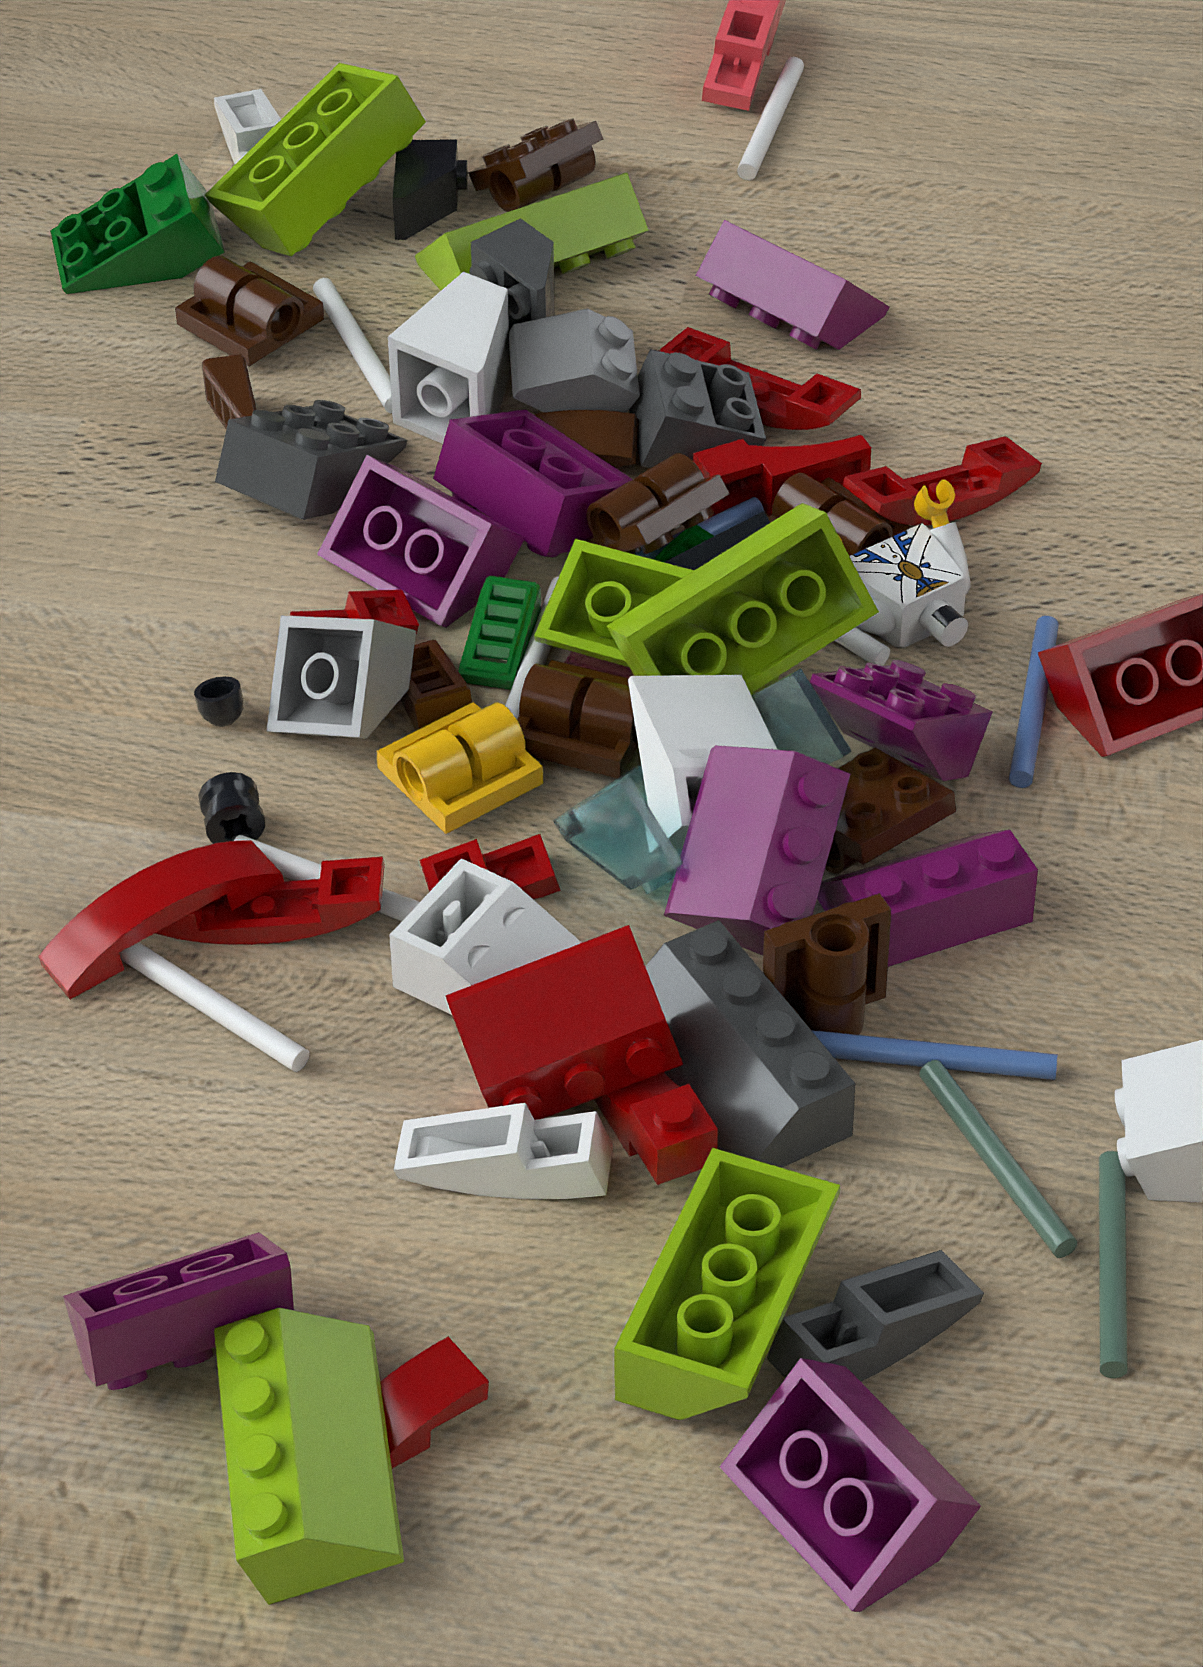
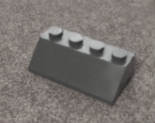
M718 920L664 943L648 962L646 969L683 1062V1065L664 1073L679 1087L686 1084L691 1086L718 1128L717 1149L782 1168L853 1136L856 1083L724 925Z

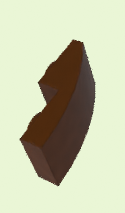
M563 410L533 414L614 468L636 464L639 419L635 414L607 410Z

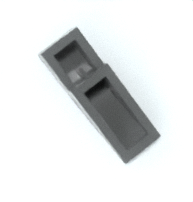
M942 1250L841 1281L833 1302L784 1317L771 1345L767 1360L784 1378L787 1377L800 1358L846 1366L860 1381H863L915 1352L948 1329L980 1304L984 1292Z

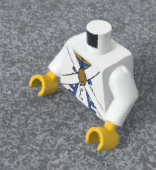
M941 480L936 487V494L940 504L933 502L929 498L925 485L918 492L914 501V507L918 515L923 519L930 520L933 529L929 530L921 523L850 556L879 613L856 628L876 634L894 647L906 648L931 635L942 645L949 647L958 643L967 632L968 621L963 616L965 595L971 587L967 556L956 522L949 523L946 513L955 498L954 488L946 480Z

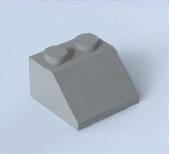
M587 308L514 324L508 332L513 398L543 412L607 410L627 413L640 396L633 330L629 329L621 320L615 317H604Z
M281 615L267 732L367 739L409 689L416 631L374 619Z

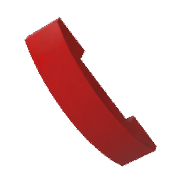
M690 327L684 329L658 350L669 354L675 352L682 353L694 360L719 366L728 364L744 372H749L762 424L773 428L808 430L828 426L861 399V389L818 373L806 383L800 385L731 360L729 341Z
M1003 436L967 445L961 465L906 479L901 478L890 468L884 466L845 476L843 486L888 520L906 525H919L921 523L932 525L930 520L919 516L914 507L916 495L924 485L928 490L929 498L940 504V501L937 498L936 487L939 482L946 480L952 485L955 498L946 511L949 522L982 511L1009 496L1040 472L1042 463L1008 437Z
M252 840L215 843L176 854L130 876L84 908L49 942L38 956L40 963L71 1000L122 972L124 967L119 953L218 898L232 911L284 882L283 875Z
M383 856L322 861L320 879L284 881L282 884L232 911L218 898L154 934L199 943L256 945L289 942L333 932L361 921L381 910L385 868Z

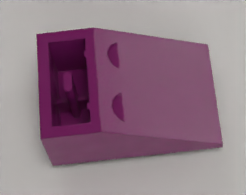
M892 660L891 665L887 666L866 663L864 668L859 669L839 666L837 671L814 673L810 680L814 690L844 734L873 748L876 747L888 755L942 781L969 777L993 711L974 703L976 695L971 691L948 683H943L942 687H939L924 680L926 672L923 669L900 660Z

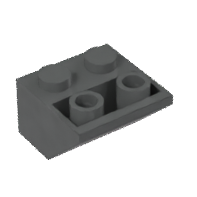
M520 218L471 242L472 266L470 274L508 289L509 330L514 324L555 316L554 242Z
M650 349L638 374L640 396L629 409V413L635 414L639 419L637 448L641 466L652 468L676 453L684 454L693 461V453L744 439L748 445H764L766 435L749 372H744L728 364L719 366L694 360L682 353L675 352L669 354Z

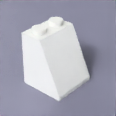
M463 271L388 336L394 424L443 444L450 419L499 413L510 377L508 289Z
M1203 1040L1121 1060L1123 1088L1115 1090V1103L1119 1118L1125 1127V1137L1117 1140L1118 1156L1127 1177L1136 1176L1148 1200L1203 1202Z

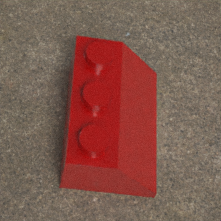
M1203 593L1182 598L1038 652L1056 707L1101 757L1109 756L1203 719Z
M630 925L445 995L488 1108L526 1103L534 1120L544 1119L683 1065Z

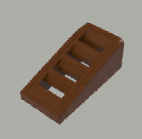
M242 354L209 358L202 362L206 401L227 430L229 419L252 416L253 411L257 409L245 357L242 358Z
M433 639L414 645L409 689L400 700L417 731L472 703V696L469 686L437 640Z

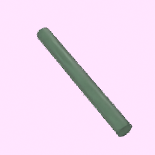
M932 1060L926 1063L920 1070V1078L1051 1252L1057 1258H1063L1071 1254L1077 1247V1240L941 1061Z
M1107 1151L1099 1156L1100 1372L1108 1378L1123 1377L1128 1371L1125 1173L1117 1151Z

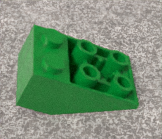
M178 154L164 162L151 165L141 176L121 188L108 191L98 202L78 214H71L65 217L57 227L50 230L61 285L66 294L180 279L203 266L212 257L225 253L213 205L205 197L207 191Z

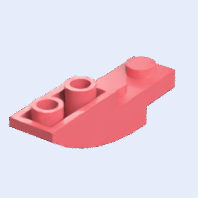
M729 0L715 39L714 54L703 86L702 101L749 111L766 55L769 56L786 0Z

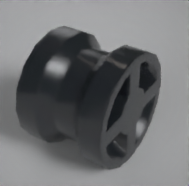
M222 773L210 778L201 787L198 794L201 812L205 816L206 835L213 844L234 841L238 835L257 840L262 835L265 829V817L263 809L259 805L257 785L252 778L243 773Z

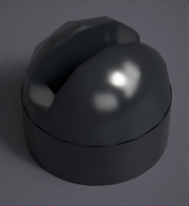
M233 677L211 678L199 684L194 691L198 711L205 720L215 726L224 727L233 724L243 711L244 698L240 682Z

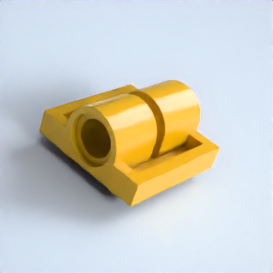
M472 702L376 751L378 769L445 834L544 784L543 766L525 750L524 735L517 719L505 705L499 702L483 709Z

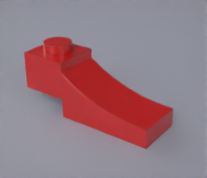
M862 435L820 444L785 447L748 445L744 439L693 453V462L698 466L704 478L720 474L729 492V495L711 505L715 513L714 515L752 497H756L761 502L766 514L771 516L775 496L780 487L791 476L797 473H805L818 482H822L830 477L843 485L845 476L870 470L872 447Z
M664 1072L594 1099L628 1156L638 1154L657 1185L701 1170L712 1148L717 1149L718 1128L691 1086L686 1084L679 1087Z

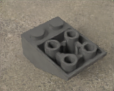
M315 400L313 405L305 407L285 405L282 411L276 412L254 410L252 416L229 419L215 482L303 520L335 513L341 507L366 455L389 463L406 448L408 440L388 432L389 425L382 421L371 418H353L344 414V406L327 400Z

